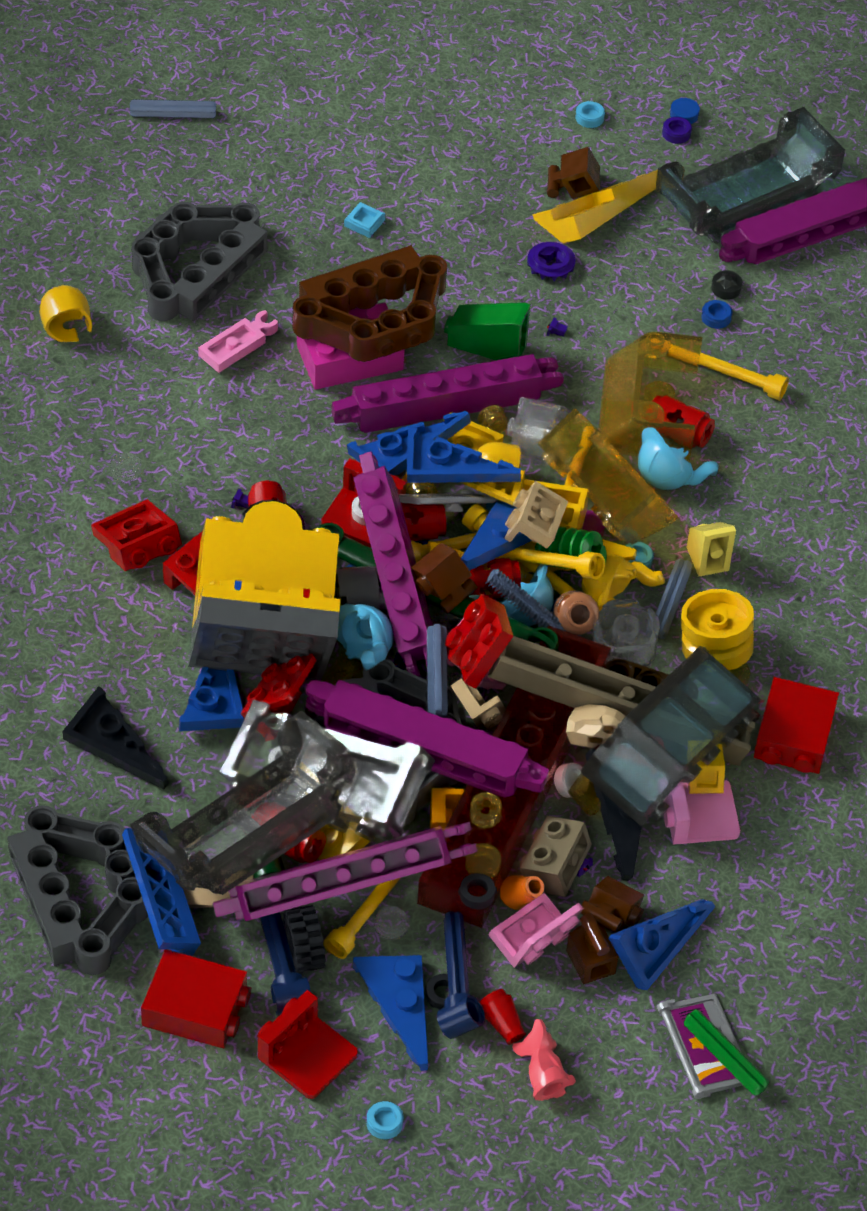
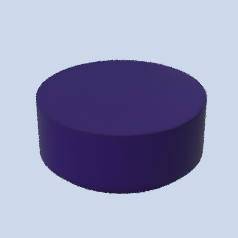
M681 117L668 118L663 123L662 135L671 143H684L691 137V123Z

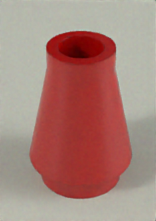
M498 989L489 993L480 1001L485 1013V1019L505 1039L508 1045L521 1040L526 1035L511 994H506L504 989Z

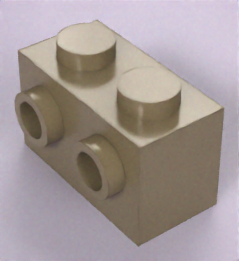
M547 815L541 828L536 830L528 853L521 859L520 873L523 876L539 877L544 883L545 893L566 897L592 845L585 822Z

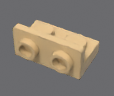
M537 481L531 485L528 491L522 489L513 502V506L516 508L511 512L505 523V526L509 527L505 540L511 542L518 532H521L530 540L548 548L555 539L568 501Z
M462 678L451 685V688L479 730L483 727L491 729L503 721L504 717L502 715L507 710L498 695L485 702L477 688L467 686Z

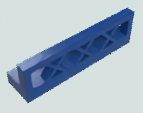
M126 828L122 834L158 948L170 949L171 951L193 956L201 941L164 830ZM136 840L143 841L140 847L137 845ZM146 869L149 870L151 877L147 874Z

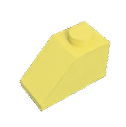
M717 522L701 524L689 529L687 550L698 577L729 571L736 529L733 525Z

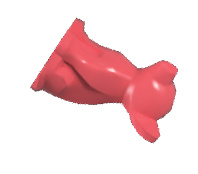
M541 1019L535 1020L532 1031L523 1042L514 1043L512 1046L517 1055L531 1057L529 1077L534 1090L533 1097L538 1101L559 1098L566 1093L565 1088L567 1086L574 1085L576 1082L573 1075H568L564 1071L560 1058L553 1052L557 1046L556 1041L546 1031V1026Z

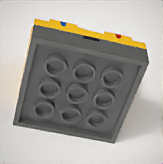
M262 500L250 505L243 512L240 522H233L230 518L216 516L212 519L206 518L200 541L188 667H209V669L224 671L231 669L234 672L261 675L271 664L276 663L280 665L288 662L295 656L307 657L309 654H313L317 661L305 680H322L338 638L341 599L334 598L339 534L331 533L330 530L325 528L305 530L304 519L298 510L288 503L278 500Z

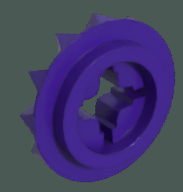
M543 242L537 244L529 251L527 266L531 267L532 274H540L542 280L546 277H551L555 282L557 277L566 279L568 273L574 271L576 259L572 250L567 246L557 242ZM554 257H556V263H553L552 265L546 264V262L549 263L551 260L554 259Z

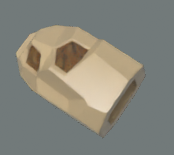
M586 704L574 708L567 721L566 733L570 744L595 748L598 745H609L620 739L628 723L625 715L616 709L605 705Z

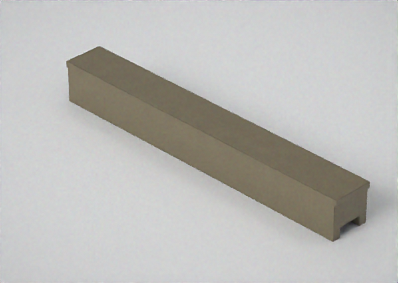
M516 636L511 639L489 670V678L573 708L593 704L605 705L616 709L625 715L628 723L627 727L687 748V742L721 741L724 760L733 765L740 766L741 761L751 749L749 741L751 732L755 727V722Z

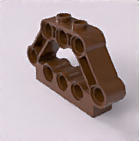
M412 245L300 281L299 298L293 303V332L302 339H314L349 353L353 359L361 362L389 356L392 353L427 342L435 334L436 308L439 296L443 295L446 290L447 263L442 257L437 255L419 257ZM415 289L412 302L406 309L400 311L396 309L385 310L379 315V318L373 320L361 319L349 314L350 310L355 308L370 309L382 299H400L406 291Z

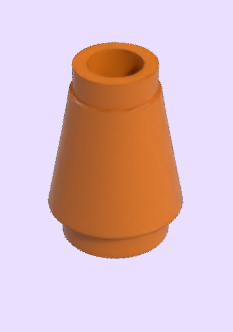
M509 876L501 885L500 898L509 908L520 910L542 895L544 883L537 876Z

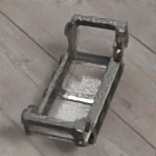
M253 700L219 773L231 782L229 785L231 789L244 795L250 793L272 805L278 804L300 814V816L315 824H319L321 820L328 822L327 825L343 833H346L347 829L354 830L355 834L369 841H374L375 837L389 841L402 836L404 832L402 827L425 775L430 773L435 759L421 746L405 742L404 746L399 745L398 749L299 722L287 713L280 715L269 710L270 705L265 702Z
M300 711L285 721L278 731L277 741L282 751V756L173 829L170 828L167 819L158 812L147 813L130 824L139 848L143 853L150 854L174 876L176 883L183 889L194 891L196 887L209 889L212 893L224 895L338 817L342 807L337 802L345 782L352 784L356 774L348 748L309 716Z

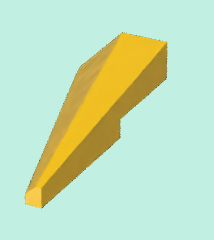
M672 164L650 173L636 176L635 179L614 184L598 192L559 204L555 208L532 215L538 224L560 242L567 243L579 240L673 178L675 173Z
M521 470V482L460 483L513 506V502L522 489L528 491L535 481L525 479V471ZM537 481L568 501L559 526L568 529H582L588 508V489Z

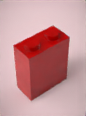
M773 677L753 758L771 765L780 764L792 767L803 773L812 772L819 774L839 692Z
M165 949L141 1006L142 1026L224 1049L228 1038H234L237 1034L240 1024V1017L237 1014L240 1007L246 1008L251 996L252 988L247 986V971Z

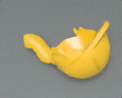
M607 555L603 575L596 580L582 577L581 586L583 593L590 595L597 602L600 615L604 607H615V604H620L613 597L622 593L631 580L636 578L645 586L656 587L663 585L665 578L662 571H653L641 562L634 561L630 563L621 556Z

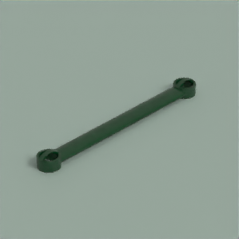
M325 523L316 527L330 530L331 533L339 534L338 558L356 567L376 566L372 549L345 536L343 529L339 525ZM432 594L429 596L425 595L428 603L442 609L439 603L443 600ZM468 596L449 613L463 619L466 608L475 599ZM508 616L513 636L532 643L543 641L549 649L559 652L558 636L553 630L548 628L534 629Z

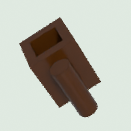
M589 147L561 155V170L557 165H551L548 168V197L556 198L559 195V188L562 187L566 188L572 199L599 191L600 165Z
M443 543L437 545L411 567L418 577L415 580L418 588L426 596L432 594L443 600L439 605L447 614L478 588L474 581L469 578L472 574L456 550Z
M607 876L594 887L589 902L585 900L581 906L584 909L580 914L592 913L597 923L616 933L638 924L644 911L640 907L644 894Z
M592 913L583 915L580 918L582 925L568 933L566 951L584 985L616 974L618 954L612 946L603 925L596 922Z

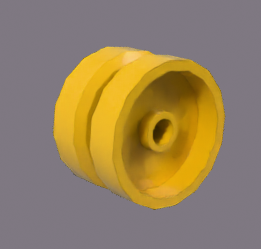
M710 589L698 592L690 597L683 605L681 614L682 652L686 660L696 668L709 672H725L737 669L748 662L754 648V609L750 601L741 594L727 589Z

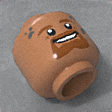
M568 591L557 599L553 615L559 619L558 622L561 623L566 632L582 635L590 632L596 626L599 619V608L597 602L590 595L581 591Z

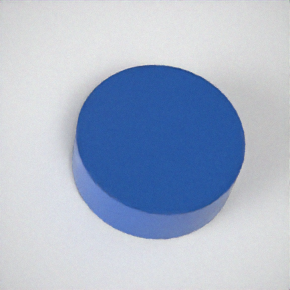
M679 98L671 104L670 117H681L693 124L699 118L700 107L696 101L690 98Z
M711 300L704 304L701 318L707 326L720 329L731 323L733 311L728 303L721 300Z

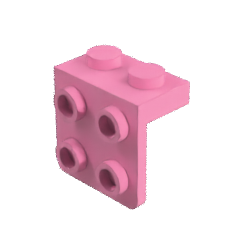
M679 763L665 765L664 776L662 779H658V792L660 799H664V822L666 828L670 827L673 845L735 840L740 836V826L729 781L724 780V793L689 794L688 782L683 783Z
M544 892L541 896L493 928L488 935L514 968L523 961L529 965L544 953L543 949L552 943L556 946L568 937L570 930L580 922L577 917L584 908L580 903H577L561 914Z

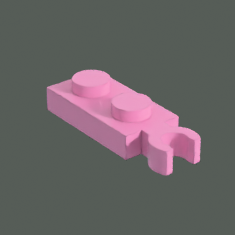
M266 310L257 313L253 322L244 318L198 347V356L220 373L265 344L266 336L273 335L278 331V321L275 319L270 323H265L268 321V312Z

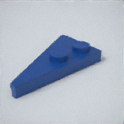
M467 411L454 412L444 415V422L425 427L424 422L402 427L394 432L378 434L377 441L358 446L356 441L347 444L348 454L360 462L359 455L372 451L373 455L377 458L379 467L385 465L390 475L397 476L407 469L408 427L418 428V434L433 440L437 436L449 439L471 423L470 415Z
M408 427L407 483L521 482V468H516L511 463L500 460L498 464L482 458V453L460 444H452L447 439L439 436L433 440L418 434V428Z
M501 500L496 501L461 557L469 571L532 541L521 532H518L511 542L505 540L509 527L505 526V523L516 507Z
M202 667L195 689L189 696L186 710L180 716L179 732L244 727L245 718L240 714L243 707L234 670L227 669L224 671Z
M701 899L610 935L609 940L636 988L642 990L650 988L715 908L713 902Z
M422 955L353 957V969L356 973L360 974L366 983L369 994L380 1005L381 1013L394 1033H398L406 1046V1052L411 1060L420 1067V1071L428 1070Z

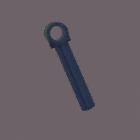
M448 911L445 913L443 922L449 996L444 1000V1007L438 1010L437 1020L444 1035L449 1039H454L484 1025L485 1013L477 998L470 995L464 916L459 911Z
M278 912L260 917L276 978L271 984L272 1001L277 1005L276 1016L282 1014L285 1005L292 998L296 997L298 999L306 990L311 992L307 977L303 978L301 974L296 973L281 914Z

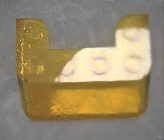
M576 408L538 442V445L545 451L541 457L553 470H556L563 478L568 474L574 481L571 486L588 489V497L594 503L590 509L602 520L603 526L614 537L616 536L622 544L629 541L633 545L669 527L679 518L616 447Z

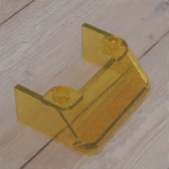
M648 332L607 358L597 444L603 451L612 454L638 456L642 445V431L647 427H653L659 432L669 447L677 449L682 447L684 448L683 452L688 450L689 453L684 459L690 462L695 425L664 422L663 408L655 402L640 400L643 368L697 374L702 337Z

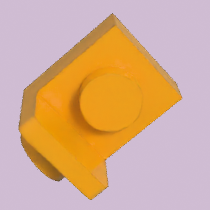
M454 787L432 788L430 829L439 826L442 829L451 827L452 813L465 812V789H456Z

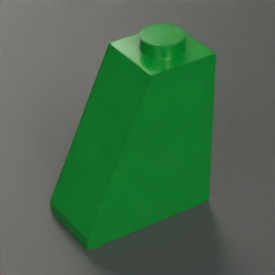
M531 304L459 305L454 316L449 315L445 323L444 333L448 334L447 346L496 361L522 356L527 346Z

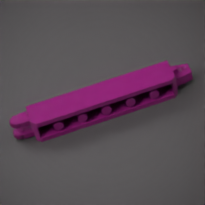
M867 177L736 222L735 230L729 231V233L723 234L721 237L723 247L719 250L720 259L729 263L745 258L748 263L759 264L867 226Z
M534 354L354 386L351 396L332 402L331 413L335 424L357 423L360 431L368 433L443 419V416L450 412L460 413L467 411L470 414L535 402L541 397V391L559 388L565 380L561 372H556L559 366L555 358L535 359Z
M370 451L359 455L363 473L353 478L398 653L405 661L407 672L420 677V671L416 662L426 659L427 666L428 626H433L425 594L416 585L415 580L418 577L411 569L416 564V559L396 484L385 465L379 467L377 458Z
M316 679L311 682L309 681V684H307L306 695L308 697L306 707L308 710L315 712V714L323 716L327 731L334 735L503 798L514 795L517 787L541 793L548 780L549 769L528 758V749L521 747L516 742L505 741L491 736L483 730L472 729L457 723L453 719L443 718L426 712L421 707L407 705L388 695H380L364 689L355 683L350 684L339 679L336 685Z
M470 822L444 829L441 826L237 883L235 887L228 889L230 897L212 903L216 917L235 913L236 920H253L451 863V859L478 851L476 843H467L458 848L447 849L445 838L466 834L472 830Z

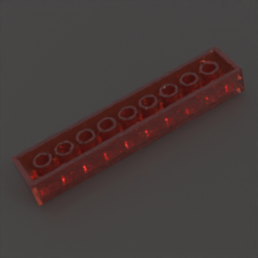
M548 626V629L553 630L558 636L560 653L605 668V665L609 662L611 647ZM540 641L539 645L549 648L543 641ZM520 688L515 690L493 736L505 741L516 742L521 747L527 748L530 760L549 769L548 780L541 793L517 787L514 795L506 798L467 785L446 828L470 822L472 830L463 835L447 837L445 841L448 850L458 848L463 844L476 843L478 851L451 859V863L423 871L418 883L417 904L443 914L448 911H459L464 916V922L480 928L483 927L499 895L501 885L507 878L554 782L555 772L563 764L572 745L569 742L566 729L568 718L574 710L573 707ZM469 874H485L494 881L497 893H495L494 901L490 906L479 910L471 909L461 901L458 888H460L462 880ZM472 886L468 889V892L476 897L487 893L481 886Z

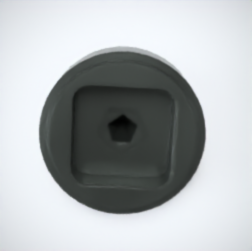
M724 270L713 276L711 289L717 297L730 300L740 295L743 281L737 273Z

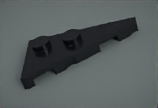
M98 686L62 731L63 740L164 790L169 782L167 776L163 773V768L157 760H152L146 752L142 740L133 728L125 723L123 715L118 708H113L107 700L106 692L103 688Z
M591 748L586 753L587 764H592L597 782L593 786L596 796L601 802L600 811L607 835H612L617 854L613 857L616 867L621 874V880L629 881L634 875L652 768Z

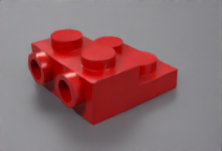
M148 499L91 524L93 535L108 548L110 558L124 571L143 568L149 560L158 556L171 555L176 551L177 547L182 546L177 523Z
M483 593L478 599L468 605L464 613V619L448 633L445 640L448 660L461 668L464 683L475 689L514 637L505 606Z

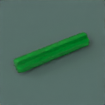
M695 1009L686 1016L684 1026L754 1096H758L766 1090L769 1080L700 1010Z

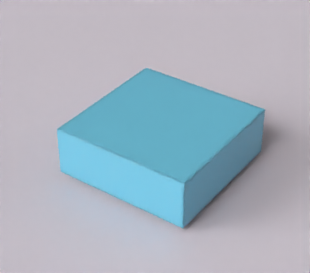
M360 202L345 218L344 226L370 238L385 221V213Z

